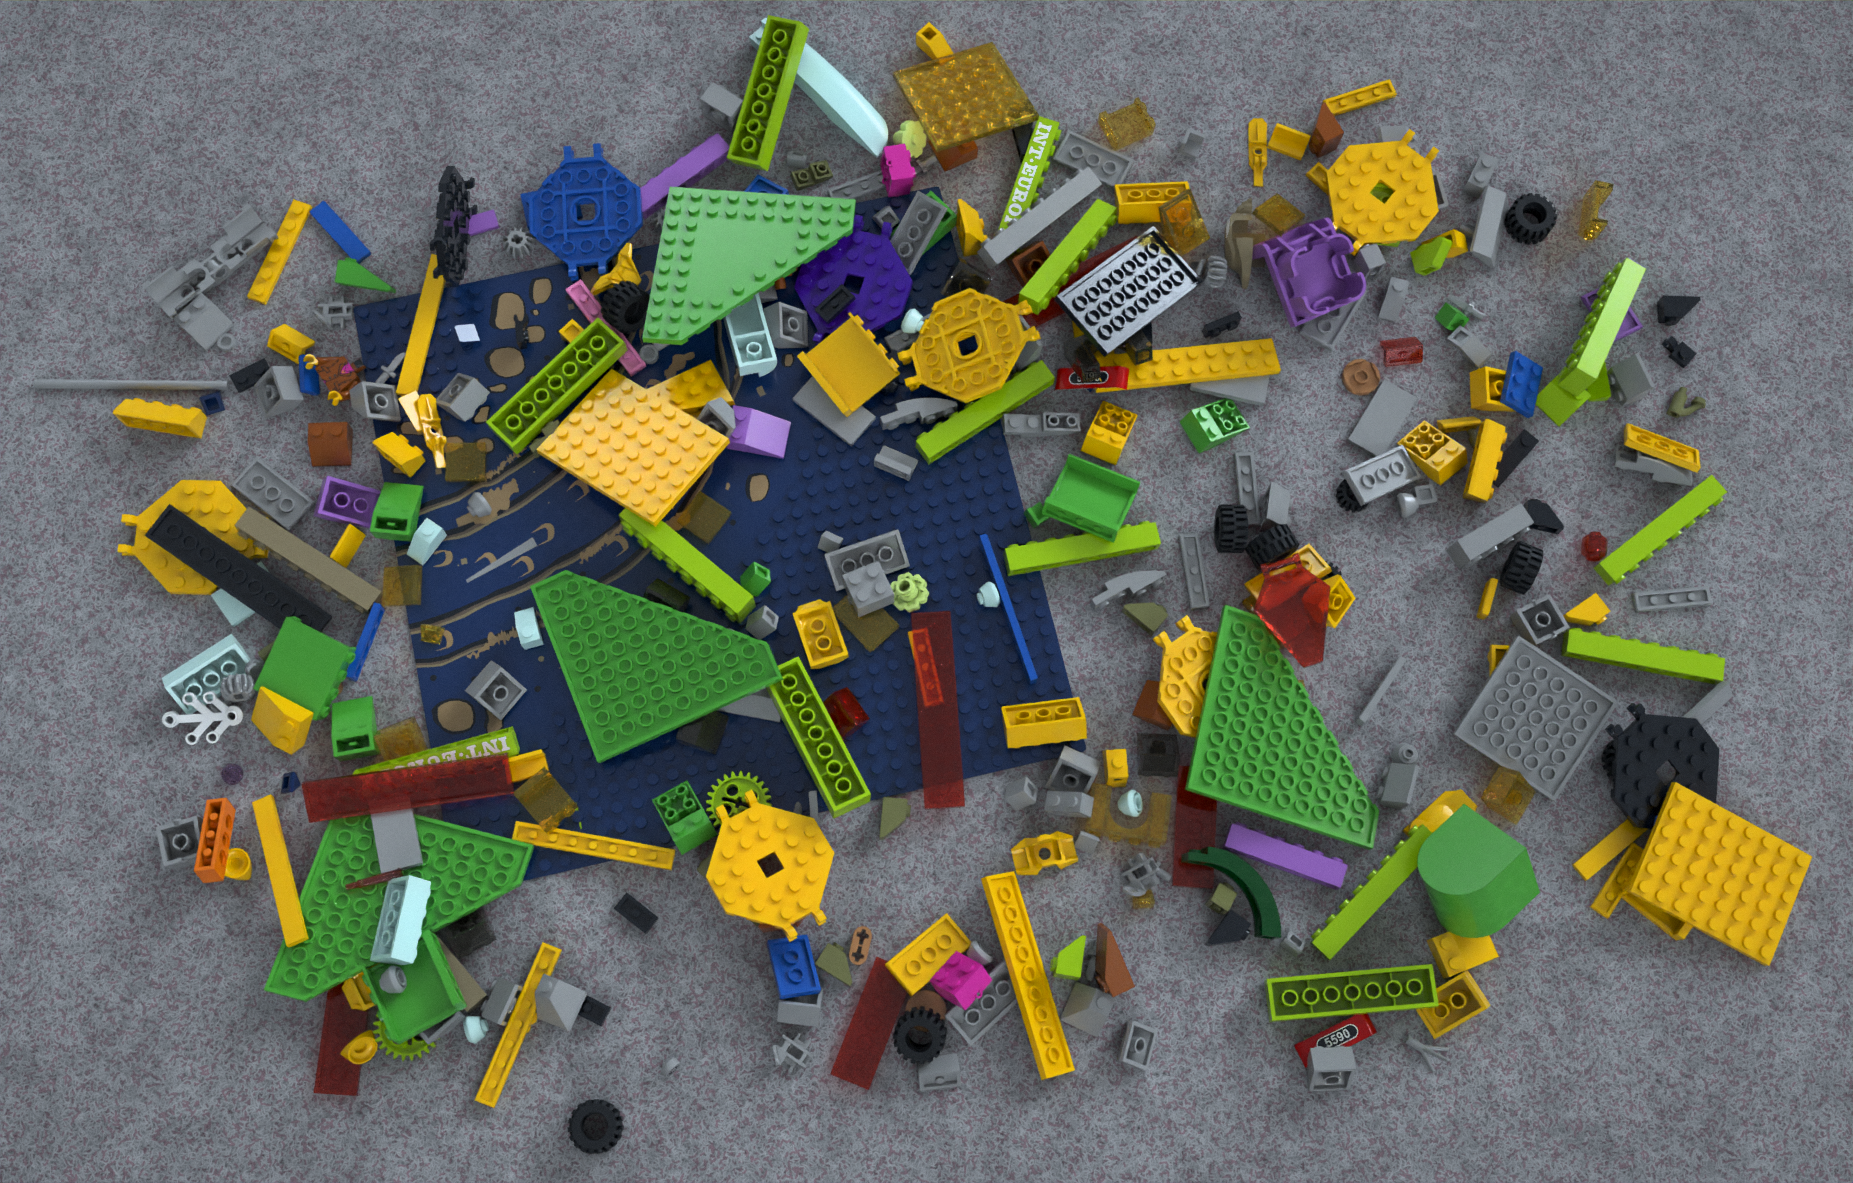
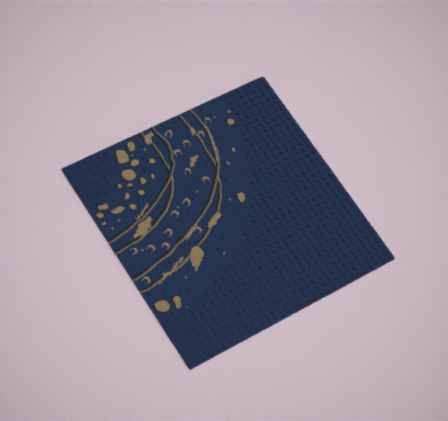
M936 186L911 191L907 195L889 198L887 196L856 203L855 215L863 216L862 221H865L862 231L881 235L882 228L872 217L882 208L890 206L901 222L917 191L925 195L932 191L943 201L940 188ZM900 222L897 223L894 227H892L893 231L900 224ZM951 230L919 259L910 275L913 285L902 317L886 323L884 327L873 332L876 337L874 342L877 345L880 343L887 350L886 356L891 353V350L884 341V338L901 329L902 321L910 309H916L924 317L933 311L932 307L935 302L966 290ZM659 244L632 249V260L641 278V283L638 286L649 295L651 293ZM619 252L607 264L609 273L615 267L616 257ZM563 263L461 284L458 287L444 288L418 395L431 394L437 399L457 373L474 377L490 392L486 401L478 406L474 416L466 422L457 419L437 405L443 436L447 439L443 448L446 468H436L433 452L426 446L423 432L418 434L399 400L400 422L373 419L376 439L391 432L397 436L401 434L409 441L408 444L411 447L415 445L423 451L422 456L426 460L410 478L379 453L383 481L424 486L417 529L428 518L440 526L447 534L423 566L407 555L411 542L394 540L431 749L513 726L520 747L519 754L516 756L542 749L545 753L550 773L510 784L506 768L502 763L503 758L497 760L492 765L486 766L481 764L470 771H465V769L459 770L452 776H445V774L437 776L436 782L443 821L512 839L515 822L520 821L669 848L676 846L652 799L687 780L709 818L713 813L706 811L707 808L711 807V805L706 804V801L712 800L708 796V792L714 793L711 786L715 785L718 787L717 779L723 782L725 780L724 774L731 778L732 772L735 773V776H739L740 771H742L744 777L750 772L751 779L758 776L757 783L764 782L762 789L768 788L769 791L765 795H770L772 798L766 802L772 804L774 808L794 812L796 802H799L802 807L801 815L808 816L810 815L809 792L817 790L818 813L829 811L782 718L779 723L727 712L713 711L602 763L597 762L530 588L531 585L564 570H568L579 576L593 579L632 595L646 598L657 604L671 607L682 613L684 612L699 619L721 625L724 628H730L749 635V637L757 638L746 630L748 616L741 624L736 620L732 622L725 615L726 612L722 608L718 610L710 603L712 600L709 597H702L692 583L688 585L681 579L682 575L679 572H672L666 566L667 563L663 559L659 561L652 555L653 551L649 547L643 548L637 542L638 539L634 535L629 536L623 530L624 527L620 524L621 519L619 517V514L625 507L540 455L538 458H535L529 446L535 439L544 437L542 432L516 455L488 427L486 421L569 345L567 341L564 342L561 339L559 330L571 319L575 320L584 330L590 325L589 321L566 293L565 289L577 282H571V278L568 277V265ZM802 264L798 266L797 271L792 273V276L785 277L786 288L776 290L778 300L761 303L763 312L764 308L777 302L807 311L794 288ZM598 265L577 267L579 280L581 279L591 291L592 287L601 277L598 274ZM852 275L847 276L844 286L850 292L859 294L864 278ZM608 290L593 295L600 305L604 301L603 297L608 293ZM421 293L354 307L361 356L366 367L364 369L366 382L375 383L383 373L380 369L381 366L388 367L397 355L406 353ZM808 312V347L781 349L774 347L777 365L773 371L759 377L758 373L740 376L724 320L721 319L719 321L717 319L700 334H694L688 338V341L683 345L670 344L658 351V360L653 364H646L645 368L633 376H630L619 360H617L554 420H558L561 424L611 369L648 389L711 360L734 400L735 406L752 408L791 422L784 459L727 449L726 446L674 505V508L666 514L662 521L740 586V576L753 562L770 570L771 583L758 597L753 595L756 607L749 615L766 605L779 616L776 630L761 640L769 644L777 665H781L799 656L871 793L870 801L1058 758L1064 745L1079 752L1086 750L1084 739L1047 743L1038 746H1023L1020 748L1007 747L1001 713L1002 706L1073 698L1040 571L1012 576L1007 575L1003 557L1005 548L1012 544H1018V546L1026 545L1032 539L1026 516L1024 515V508L1006 439L1003 434L1001 420H997L929 465L916 448L917 437L923 432H930L937 423H944L949 417L937 418L935 422L930 424H921L919 418H916L914 422L899 424L897 428L892 430H883L881 427L880 417L895 412V404L906 400L918 398L948 399L957 402L958 413L964 410V407L968 404L922 384L918 389L910 391L904 379L917 375L913 359L907 365H903L902 361L898 359V371L900 372L899 387L894 393L890 392L886 397L879 391L862 405L876 416V419L852 447L797 405L792 399L812 377V374L797 357L802 351L807 354L816 347L813 338L817 329ZM524 313H527L529 323L525 330L529 331L530 341L527 342V349H519L516 341L514 315L517 314L518 320L522 321L525 318ZM474 324L480 342L462 348L454 326ZM642 328L637 329L634 333L623 334L638 354L644 345H653L652 343L643 342ZM975 335L958 342L962 356L973 353L978 348ZM404 360L393 371L396 376L394 378L389 377L384 384L395 385L397 390ZM980 398L973 400L971 402L975 403L976 401L980 400ZM883 446L918 460L909 481L874 466V459L877 453H880ZM474 492H480L492 508L490 515L478 518L477 515L473 517L466 507L469 506L467 502ZM898 529L910 566L885 574L891 586L893 581H898V576L907 572L911 573L912 576L919 574L927 583L926 588L929 591L927 602L920 604L919 610L910 613L906 609L900 611L893 604L858 617L853 605L849 604L846 590L836 591L824 556L827 552L818 548L821 535L828 531L843 538L840 549ZM983 534L988 535L1038 677L1037 682L1031 685L1028 683L1001 603L998 607H984L983 604H979L976 596L979 593V588L986 582L993 583L979 543V537ZM533 537L537 544L536 547L467 583L466 580ZM821 599L824 602H831L849 657L824 668L811 669L793 613L797 611L798 606ZM534 607L544 645L524 650L520 644L516 629L514 612ZM923 628L928 630L944 705L926 709L924 708L908 637L909 631ZM491 660L501 666L527 689L502 720H499L465 692L466 688ZM729 788L727 794L735 796L738 793V788ZM722 798L723 801L734 803L736 805V808H739V806L750 808L749 806L744 805L742 803V800H739V802H734L729 800L728 798ZM573 803H577L578 810L575 811ZM724 806L727 813L730 814L732 808ZM716 819L710 820V822L712 823V825H713L714 822L716 821ZM721 825L714 827L718 835L720 832ZM534 846L523 881L613 860Z

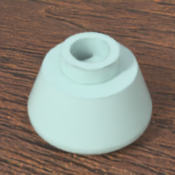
M910 309L902 321V331L913 334L920 331L924 324L923 316L916 309Z
M988 581L979 588V593L976 594L979 604H983L984 607H998L1000 597L995 584Z
M1129 790L1121 795L1118 800L1119 810L1125 815L1138 817L1143 810L1141 795L1135 790Z
M467 1016L463 1021L466 1037L471 1043L476 1044L486 1036V1031H489L486 1019H482L481 1016Z

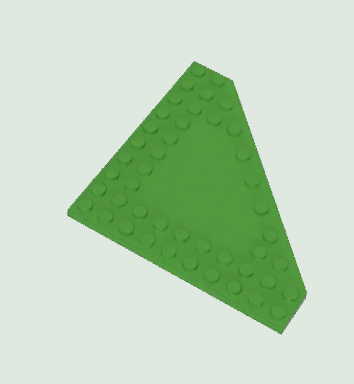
M670 187L643 331V342L683 345L694 334H700L717 319L720 321L732 313V309L749 302L755 294L760 291L764 292L781 277L785 278L796 271V268L801 264H807L816 258L817 254L821 251H826L836 245L842 237L851 235L853 233L856 199Z
M564 570L530 586L598 763H602L784 680L769 644L765 641L749 637V635L724 628L721 625L699 619L684 612L682 613L671 607L657 604L646 598L632 595L584 576H579L568 570Z
M1224 605L1222 607L1185 790L1364 849H1373L1379 809L1376 804L1371 802L1367 795L1368 791L1362 781L1357 779L1352 770L1354 768L1346 755L1343 756L1337 746L1339 745L1331 730L1328 731L1323 723L1324 719L1317 707L1312 705L1308 698L1309 694L1303 684L1298 682L1294 675V669L1287 658H1284L1281 654L1280 646L1273 635H1270L1264 626L1266 623L1263 618Z
M339 795L299 898L309 939L290 948L286 946L285 939H283L264 990L307 1002L361 973V967L370 968L379 963L370 961L388 880L411 875L431 882V893L427 899L426 915L422 921L421 930L422 933L428 930L434 933L521 886L534 850V845L414 814L424 865L382 875L369 803Z

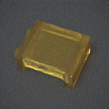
M1139 97L1135 98L1134 103L1110 114L1103 111L1099 113L1098 123L1114 151L1152 135L1156 126L1153 117H1150L1147 113L1145 103L1141 102Z
M1595 180L1583 196L1578 236H1582L1586 240L1597 239L1608 225V220L1598 218L1599 206L1601 207L1613 191L1614 184Z
M545 767L513 792L514 796L546 833L556 829L564 818L571 816L575 809L578 808L577 804Z

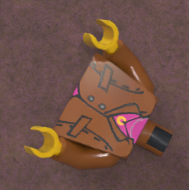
M307 354L303 359V362L308 361L305 366L307 369H312L314 365L316 366L315 370L330 390L327 400L333 399L332 405L337 406L339 402L351 399L349 390L361 382L356 374L366 369L360 358L351 364L348 363L344 356L315 358V356Z

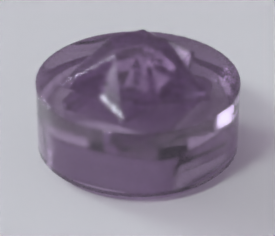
M229 764L221 772L222 779L229 785L237 784L243 779L244 775L243 770L237 764Z

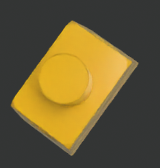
M1126 749L1103 750L1106 788L1126 787L1128 780Z

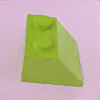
M1559 374L1537 395L1535 404L1558 427L1591 397L1586 390L1577 397L1558 386L1561 379Z
M1080 936L1051 959L1050 971L1053 972V977L1076 981L1081 977L1086 936Z

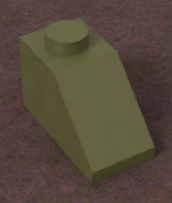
M1154 602L1126 604L1121 611L1151 636L1169 615L1162 605H1156Z
M883 797L879 840L887 838L905 823L906 817H910L911 805H907L908 799Z
M1220 882L1216 885L1205 905L1223 916L1230 910L1237 893L1233 891L1234 887L1226 882L1222 884Z
M835 942L833 945L828 943L815 965L851 987L852 979L846 953L843 952L844 948Z

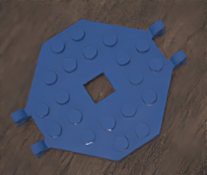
M600 143L593 144L594 157L574 158L572 147L563 146L564 160L559 164L560 167L543 181L542 186L535 193L533 192L529 196L530 234L568 265V277L571 278V282L579 281L577 267L598 265L599 275L608 274L607 264L643 226L640 187L632 183L623 173L603 158V148H601ZM595 203V218L578 221L577 205Z

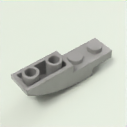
M941 398L906 400L895 404V412L881 416L880 424L883 430L895 429L899 424L905 422L912 423L916 418H919L921 424H930L935 422L937 418L943 416L947 418L954 412H957V402Z
M1043 412L1041 415L1003 414L1002 416L1003 434L1019 435V438L1062 436L1081 432L1079 413Z
M1616 450L1614 467L1624 470H1637L1642 473L1650 472L1652 473V480H1657L1658 482L1692 486V472L1688 469L1638 450L1636 453Z
M1155 570L1138 571L1113 578L1104 583L1102 588L1105 592L1092 598L1090 605L1094 610L1097 608L1102 610L1110 605L1109 601L1115 598L1120 600L1127 595L1126 592H1128L1131 598L1137 596V598L1147 593L1146 589L1151 586L1157 588L1162 585L1166 573Z

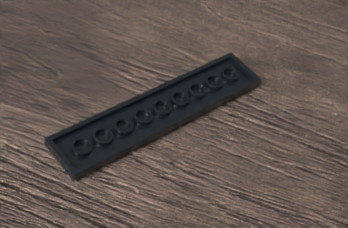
M170 504L144 535L279 629H281L286 617L295 616L301 619V623L322 632L332 619L330 614Z

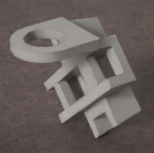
M341 296V300H334L333 297H330L328 304H318L317 307L320 309V313L316 310L313 311L316 318L330 330H345L346 320H353L352 302L346 303L344 296Z
M1139 853L1136 857L1127 860L1131 869L1121 875L1122 877L1127 876L1130 883L1122 888V892L1131 896H1142L1146 894L1149 888L1155 887L1160 883L1155 875L1160 870L1153 857L1147 859L1144 853Z
M800 1033L797 1034L794 1040L783 1034L779 1044L773 1045L776 1066H783L790 1073L797 1063L806 1068L808 1062L814 1056L807 1051L811 1041L806 1040Z

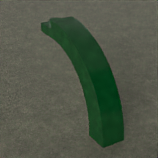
M1210 846L1201 850L1189 849V852L1182 854L1181 863L1214 868L1227 875L1239 886L1252 910L1255 930L1254 937L1265 939L1281 938L1280 916L1274 897L1262 877L1247 862L1228 851Z

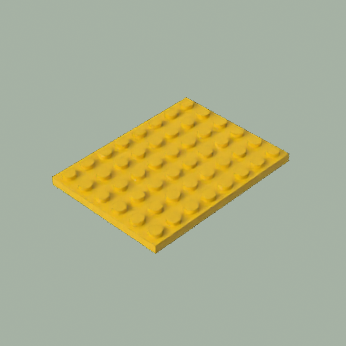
M611 369L561 422L555 432L549 435L536 450L541 456L656 527L726 448L730 441L726 436Z
M1672 782L1627 892L1762 965L1770 966L1812 856L1679 783Z

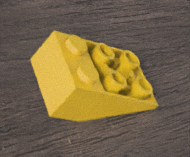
M1102 401L1085 437L1081 451L1116 465L1138 415Z
M1425 420L1397 442L1399 446H1404L1410 458L1428 478L1440 486L1468 463L1466 448Z

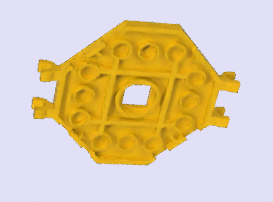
M1410 129L1401 141L1349 145L1325 174L1333 226L1335 231L1340 229L1355 240L1353 244L1354 251L1351 253L1353 256L1358 253L1362 246L1367 244L1415 241L1439 212L1431 162L1436 158L1439 150L1433 146L1424 158L1407 145L1413 139L1415 132ZM1378 183H1383L1393 190V194L1385 204L1370 194Z
M968 288L935 302L932 307L933 311L928 320L926 319L922 325L916 342H913L910 349L901 351L897 355L903 365L909 364L913 359L917 375L904 379L910 391L918 389L922 384L961 402L968 403L1002 389L1026 342L1041 339L1039 331H1036L1035 326L1023 331L1019 315L1033 313L1031 305H1028L1027 300L1014 306ZM975 335L978 345L977 350L962 356L958 342Z
M181 480L139 516L122 514V523H125L126 526H137L134 546L118 544L117 552L122 553V556H136L170 594L211 595L217 590L218 586L144 536L169 504L250 560L253 558H268V550H261L255 547L253 540L250 538L245 540L237 534L238 530L235 524L247 509L221 481Z
M1186 615L1175 623L1181 631L1185 632L1175 641L1171 642L1165 631L1153 638V641L1163 648L1157 702L1180 735L1196 738L1205 695L1202 682L1209 675L1217 632H1207L1201 628L1194 627L1190 618Z
M751 789L745 793L744 797L750 808L729 818L724 805L716 808L715 813L722 825L706 874V880L726 914L743 917L746 920L760 924L765 923L775 926V928L782 929L788 941L792 942L797 939L798 935L794 927L791 926L795 922L812 914L818 926L826 923L827 918L819 907L834 857V851L814 818L760 804ZM774 853L784 869L766 878L757 861Z

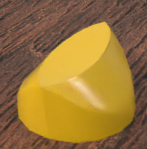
M240 848L229 849L225 876L235 880H249L252 874V863L248 853Z
M368 1030L355 1037L344 1047L340 1054L353 1064H363L371 1060L378 1047L373 1031Z

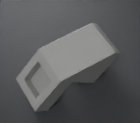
M1461 325L1447 338L1450 344L1462 351L1465 360L1478 369L1492 356L1479 339Z

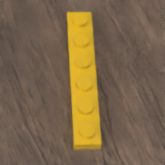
M293 199L277 233L278 239H275L247 295L248 299L267 304L310 214L309 211L312 210L311 205Z

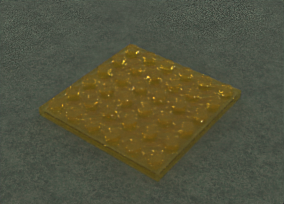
M993 42L893 72L895 82L937 152L1039 120V114Z

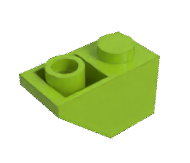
M1437 237L1431 243L1420 245L1416 250L1410 252L1415 273L1425 276L1441 269L1452 246V241L1444 237Z

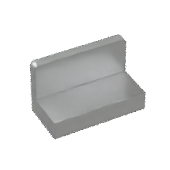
M883 446L880 453H877L874 459L875 467L907 481L910 480L918 463L917 459L887 446Z
M956 1053L939 1055L937 1058L934 1057L933 1061L929 1063L927 1060L924 1064H919V1061H916L920 1091L961 1086L960 1067Z

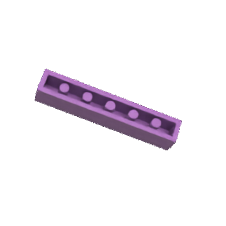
M718 133L714 136H709L704 143L694 147L689 154L677 159L675 164L663 169L661 174L649 179L640 188L642 217L644 219L667 204L670 187L689 188L728 160L727 154L730 146Z
M1239 822L1232 823L1229 826L1222 849L1335 890L1341 888L1348 866L1343 863L1342 859L1336 857L1327 858L1320 851L1312 850L1311 852L1305 850V847L1298 843L1291 845L1286 843L1284 838L1266 836V832L1259 829L1254 831L1247 829V825Z

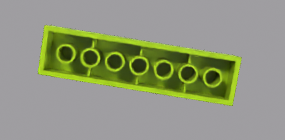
M771 15L767 17L727 154V158L735 164L764 171L769 169L809 29L800 21Z
M1626 258L1622 263L1618 262L1612 272H1608L1603 279L1605 283L1597 292L1598 298L1594 300L1590 307L1592 311L1589 312L1584 320L1586 324L1578 333L1580 337L1572 346L1573 353L1565 361L1567 366L1559 374L1561 379L1558 386L1578 397L1597 379L1646 268Z
M596 318L486 421L488 427L516 455L519 454L542 432L541 429L548 422L554 421L628 351L625 342L603 321Z
M626 508L619 514L620 524L629 536L634 535L638 539L637 542L643 548L649 547L653 551L652 555L659 561L663 559L667 563L666 566L672 572H679L682 575L681 579L688 585L692 583L702 597H709L712 600L710 603L718 610L722 608L726 612L725 615L732 622L736 620L741 624L756 607L753 595L661 520L655 527Z
M799 656L778 665L784 680L768 686L766 689L833 819L870 802L871 793Z
M1433 964L1270 978L1264 981L1269 1022L1425 1009L1439 1006Z

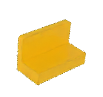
M1276 123L1267 148L1301 161L1311 136Z
M283 324L270 331L267 347L299 364V356L305 355L306 349L314 346L315 341L290 326Z
M542 749L502 760L510 784L550 773L546 756Z

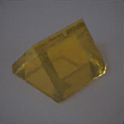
M421 624V641L441 644L445 628Z
M1147 890L1146 894L1142 896H1132L1133 909L1153 908L1155 900L1152 890Z

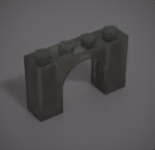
M1142 330L1117 347L1128 354L1135 366L1153 360L1152 344ZM1086 335L1064 341V356L1081 382L1084 384L1100 378V363L1093 355L1098 349Z

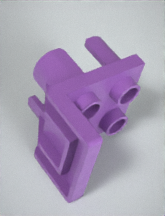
M1328 217L1305 223L1253 245L1252 260L1261 257L1265 258L1290 327H1296L1360 299L1366 290V280L1363 273L1351 274L1345 258V254L1354 251L1351 240L1344 234H1336L1333 223Z

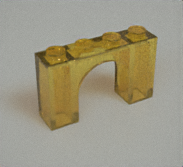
M1092 783L1089 796L1094 798L1091 818L1086 817L1084 832L1099 837V839L1101 836L1109 837L1108 840L1120 842L1121 839L1129 840L1128 843L1133 845H1140L1141 842L1148 843V846L1152 848H1160L1161 845L1164 846L1166 844L1172 795L1152 792L1149 797L1145 823L1138 828L1126 829L1117 825L1110 815L1112 786Z

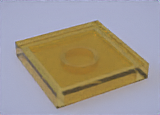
M485 442L447 443L446 482L485 481L487 444Z
M699 491L678 518L677 523L709 544L732 513Z
M421 565L384 567L382 606L421 605Z

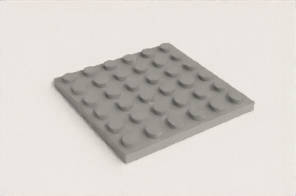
M1518 635L1503 655L1452 735L1551 801H1555L1617 706L1618 701Z

